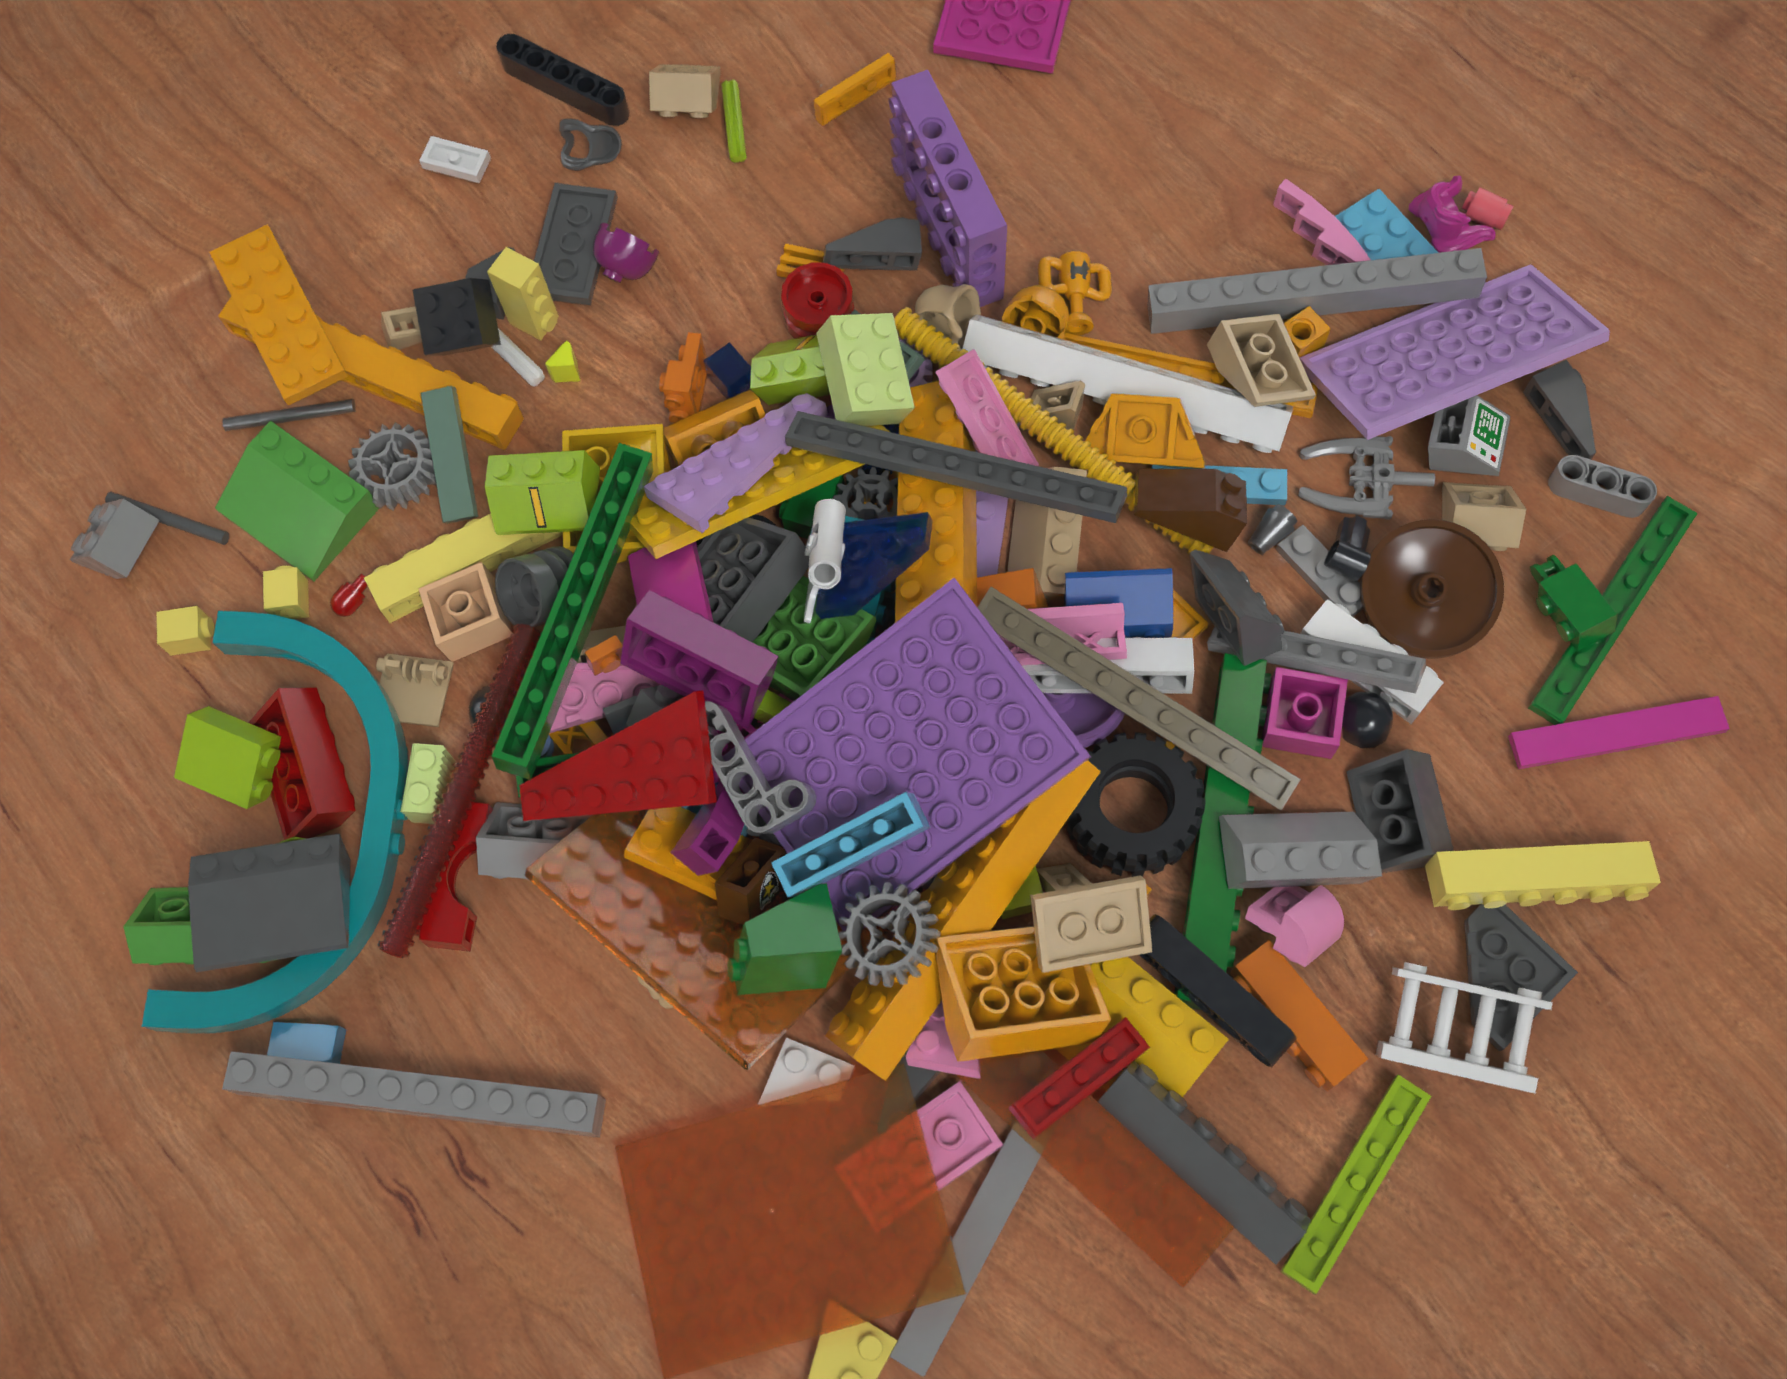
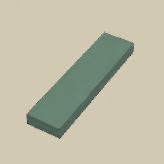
M447 386L422 392L421 398L443 523L449 524L477 518L479 516L456 387Z

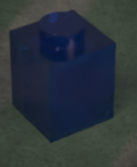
M730 342L704 360L707 377L726 399L751 390V366Z

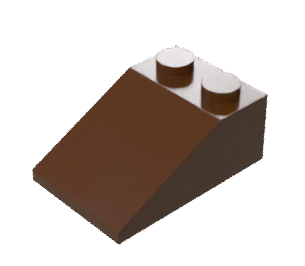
M1138 469L1135 478L1134 515L1228 552L1247 525L1246 481L1235 474H1227L1217 469Z

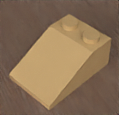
M1280 314L1221 320L1207 347L1218 372L1254 407L1315 398V391Z

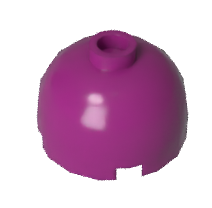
M601 223L594 239L593 254L597 263L605 269L603 275L621 283L622 278L637 280L648 274L657 260L659 251L654 249L650 253L647 251L650 244L617 227L614 232L607 231L606 229L609 224Z

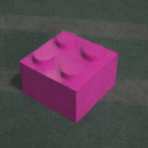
M1276 667L1271 678L1267 697V714L1262 732V747L1332 759L1340 746L1348 679Z

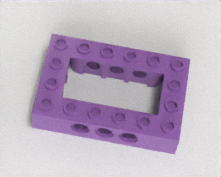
M929 70L892 82V97L888 99L893 118L889 119L894 138L890 140L895 157L891 159L892 166L896 175H902L905 181L903 186L909 201L914 200L917 206L916 215L921 226L926 225L929 230L928 239L934 251H939L941 255L940 263L945 275H951L954 287L962 284L973 286L978 292L980 307L1003 299L1007 224Z

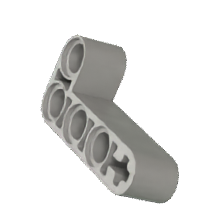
M705 701L707 723L710 721L708 714L713 713L717 715L712 719L716 729L708 726L712 765L746 827L756 833L772 834L808 814L816 804L814 789L810 785L797 780L784 781L771 789L731 713L721 705ZM732 742L735 746V755L731 760L725 761L722 757V750L727 743ZM749 774L753 779V787L748 793L743 794L740 791L739 782L743 776ZM800 788L803 793V801L798 807L792 808L788 800L789 794L793 789ZM766 806L770 810L771 819L766 826L761 827L757 822V813L762 807Z

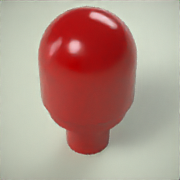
M362 573L352 584L346 582L344 585L342 584L331 597V609L338 616L347 617L354 614L364 602L363 600L366 596L362 593L368 585Z

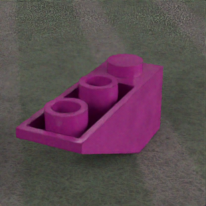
M721 780L715 788L717 802L702 806L670 852L698 876L717 872L737 844L745 825Z

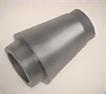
M1276 504L1274 508H1268L1248 541L1249 546L1258 554L1264 555L1266 551L1270 550L1294 531L1293 526L1297 523L1296 517L1280 504Z

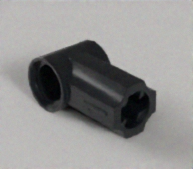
M1357 515L1350 518L1344 517L1338 526L1335 542L1331 546L1324 562L1326 567L1354 581H1358L1361 578L1371 558V554L1366 552L1370 534L1366 519Z

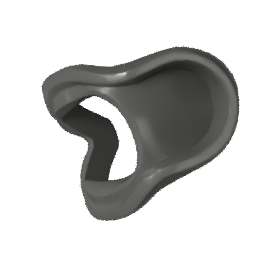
M563 119L560 121L559 130L561 136L566 141L561 151V162L565 168L582 170L591 166L609 163L619 155L622 141L619 133L613 127L588 125L577 119ZM570 131H581L589 141V154L587 157L575 158L569 156L574 146V136Z

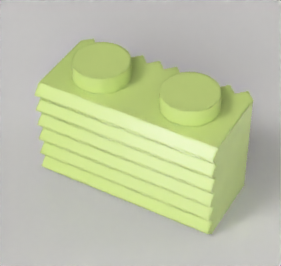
M412 744L401 812L408 820H411L410 822L438 825L439 813L441 810H445L447 798L451 795L448 791L452 789L449 784L453 782L451 777L454 775L452 770L455 769L453 764L456 760L443 745Z

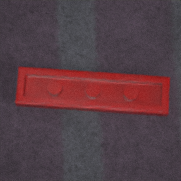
M1125 1017L1009 1107V1110L1034 1140L1144 1054L1150 1046Z

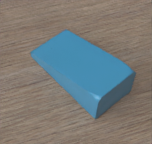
M273 1022L267 1055L340 1064L346 1029L341 1026L326 1024Z

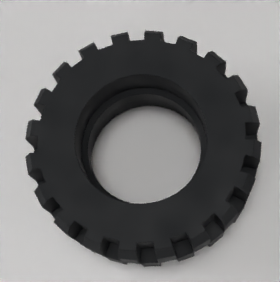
M1135 732L1134 739H1127L1126 734L1121 733L1114 735L1113 742L1108 743L1106 739H1102L1095 743L1092 752L1087 750L1091 756L1088 761L1101 772L1067 819V831L1071 839L1077 840L1079 852L1083 856L1087 854L1092 856V864L1101 869L1105 864L1112 867V874L1119 876L1122 875L1123 871H1131L1132 877L1139 875L1143 877L1144 872L1151 870L1152 874L1163 871L1165 865H1174L1179 861L1182 854L1188 851L1203 821L1202 816L1205 811L1206 800L1202 798V794L1205 789L1202 779L1195 778L1197 768L1192 761L1185 763L1182 760L1184 752L1177 746L1172 750L1165 747L1167 740L1158 736L1155 742L1146 740V733ZM1127 777L1139 778L1151 783L1162 793L1167 803L1168 809L1164 822L1155 830L1145 833H1131L1117 828L1107 820L1100 808V796L1104 787L1117 779Z

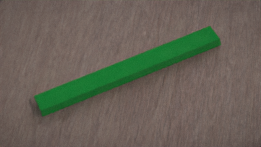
M1669 496L1665 497L1602 593L1603 597L1618 614L1615 632L1579 651L1570 643L1528 709L1554 725L1563 724L1698 514L1697 512Z

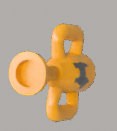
M1080 251L1067 252L1062 254L1059 259L1047 256L1041 258L1038 264L1039 285L1049 287L1058 294H1064L1067 300L1070 301L1069 324L1066 333L1085 335L1092 331L1094 324L1092 318L1083 313V299L1087 297L1096 301H1104L1110 298L1112 284L1111 273L1108 267L1099 263L1090 264L1089 255ZM1051 267L1058 270L1060 284L1053 285L1051 283ZM1092 273L1098 274L1099 291L1090 287Z

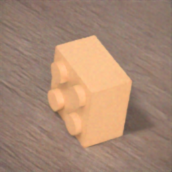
M482 562L419 588L435 645L451 662L514 636L511 623L504 615L498 603L495 577Z

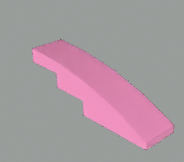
M1285 178L1278 187L1273 206L1295 219L1292 231L1315 244L1312 254L1314 258L1326 265L1371 260L1359 242L1333 214L1312 196Z

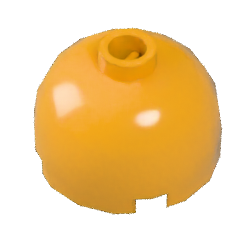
M1040 285L1029 286L1018 291L1010 299L1002 316V322L1063 339L1069 324V310L1063 297L1055 290Z

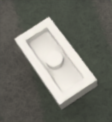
M431 136L419 162L423 169L480 183L491 157L487 150Z

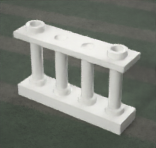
M1404 962L1403 969L1392 968L1391 974L1405 977L1394 1036H1390L1389 1043L1378 1040L1376 1056L1386 1060L1536 1093L1538 1078L1527 1074L1528 1067H1525L1524 1063L1535 1007L1548 1010L1552 1008V1002L1541 1000L1542 992L1518 987L1517 994L1427 975V967ZM1421 981L1443 986L1432 1045L1428 1044L1427 1051L1412 1048L1413 1041L1409 1040ZM1458 990L1481 994L1470 1054L1466 1053L1465 1060L1450 1057L1451 1050L1447 1049ZM1497 998L1519 1003L1509 1061L1504 1062L1503 1069L1489 1066V1058H1486Z

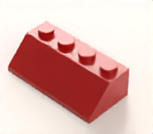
M317 687L278 688L249 723L281 736L278 749L280 751V758L274 767L271 780L273 789L270 795L284 840L294 836L308 839L340 827L356 811L353 794L350 793L345 778V768L339 759L335 746V736L330 730L326 718L325 705L320 699Z

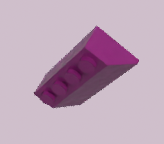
M649 590L627 618L620 664L684 697L695 691L704 690L705 701L725 707L731 713L735 723L748 729L773 679L779 656L763 646H758L746 640L734 631L725 629L705 619L702 615L674 603L669 598L662 597Z

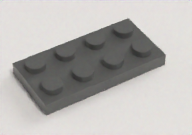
M560 183L554 184L534 262L538 263L553 301L591 306L601 267L593 254V243L601 223L609 224L606 230L610 231L618 199L616 190Z

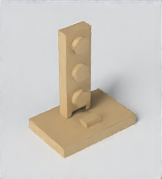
M1071 863L1037 869L1041 887L1045 893L1031 895L1038 968L1043 973L1152 952L1146 880L1141 875L1092 884Z

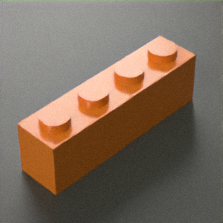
M1269 939L1235 965L1230 974L1237 983L1294 1032L1297 1039L1287 1052L1292 1057L1298 1056L1307 1067L1304 1070L1307 1077L1316 1087L1320 1088L1322 1086L1326 1091H1329L1366 1062L1368 1058L1284 956L1273 949L1274 944Z

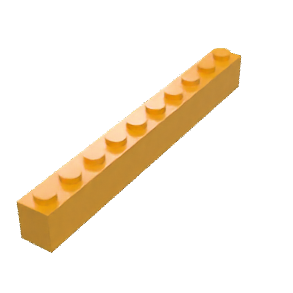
M230 297L218 315L219 319L229 333L255 343L232 297ZM317 316L348 377L341 381L423 416L422 392L447 386L456 387L464 433L502 450H506L524 420L518 402L514 398L506 394H501L500 396L494 394L478 382L471 384L463 381L452 371L445 370L442 372L437 370L421 358L411 359L395 347L389 346L385 348L378 345L369 336L361 335L359 337L352 334L344 326L338 323L328 324Z

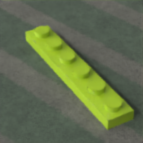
M1400 1075L1394 1077L1312 1216L1307 1232L1296 1243L1280 1271L1312 1294L1318 1293L1432 1097L1431 1095Z

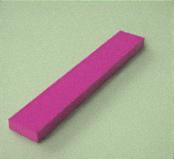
M1719 696L1512 732L1508 738L1519 770L1727 732L1730 728Z

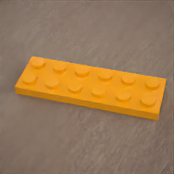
M268 224L209 252L288 406L348 377Z

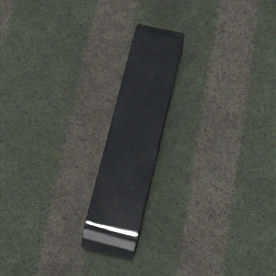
M506 34L498 39L496 49L507 74L608 125L620 126L628 121L630 111L625 92L619 85L519 35Z
M1153 914L1149 919L1152 952L1139 955L1255 1058L1272 1068L1297 1039L1294 1032L1170 923L1159 915Z

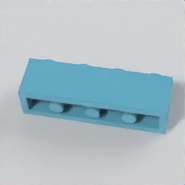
M904 792L771 862L787 896L795 897L818 884L828 882L931 827L915 795Z

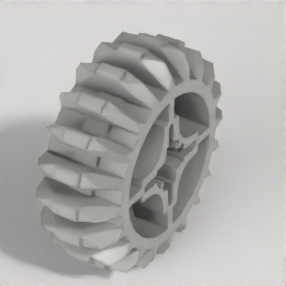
M395 422L390 430L382 424L381 431L378 433L369 429L370 438L367 440L359 438L361 448H351L354 458L348 460L351 469L348 472L349 477L369 490L372 495V502L380 509L386 504L388 509L394 511L398 503L407 509L408 501L410 500L419 504L420 499L418 496L421 493L430 495L427 485H436L429 439L425 436L424 432L420 431V429L415 431L409 424L402 429L400 424ZM408 449L416 452L418 458H411L410 455L404 454L403 450ZM371 475H378L379 478H384L385 484L372 481Z
M885 882L882 887V894L878 887L871 885L869 886V898L861 892L856 893V899L860 903L857 907L850 903L845 904V908L852 914L849 919L846 917L839 918V923L847 927L846 931L838 932L840 940L847 941L846 944L842 945L841 955H850L845 962L846 967L849 969L857 967L855 976L859 979H864L869 975L868 980L871 985L877 986L882 978L884 986L891 988L894 984L895 976L901 985H906L908 983L906 972L909 971L914 977L919 978L921 972L917 965L922 963L930 967L932 964L931 960L925 957L926 952H938V947L929 943L930 939L940 937L939 930L929 928V926L938 921V917L935 914L925 915L932 905L927 900L919 903L921 894L916 890L908 894V887L904 884H899L894 892L893 885ZM884 906H899L896 912L892 910L883 919H876L871 916L873 912ZM911 914L916 924L914 945L905 936V930L910 923L907 919ZM864 925L871 933V940L866 947L869 951L866 955L861 944V933ZM876 925L895 933L894 937L901 941V944L899 945L893 940L889 941L884 938L882 932L876 928ZM894 950H899L906 954L903 959L896 963L876 965L880 958L885 959Z

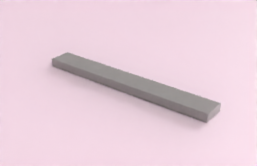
M1060 1119L1034 1140L1019 1121L1016 1120L889 1357L922 1377L925 1376Z

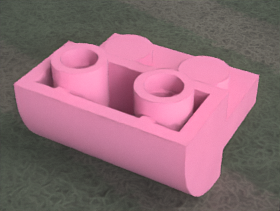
M1322 885L1318 886L1311 893L1299 886L1274 887L1248 907L1245 919L1257 925L1262 931L1276 936L1274 950L1303 967L1309 965L1341 938L1344 928L1343 912L1338 901Z

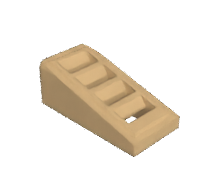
M416 306L381 312V326L388 347L392 346L402 349L422 342ZM412 323L414 329H408L407 324ZM399 327L400 331L395 332L394 328Z

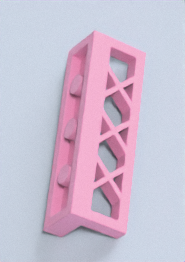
M1123 603L1028 609L1108 660L1127 659ZM1000 636L1021 665L1045 664ZM1103 638H1117L1118 647L1104 648L1097 644V642Z

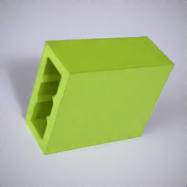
M210 706L187 714L174 778L242 808L249 809L267 800L272 792L273 783L271 780L274 767L280 758V751L278 749L281 736Z

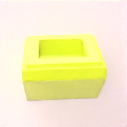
M566 341L545 362L550 377L554 382L580 381L575 354L571 344Z

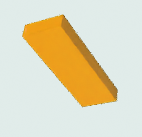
M889 52L815 98L813 100L815 119L821 126L826 125L895 81V59Z

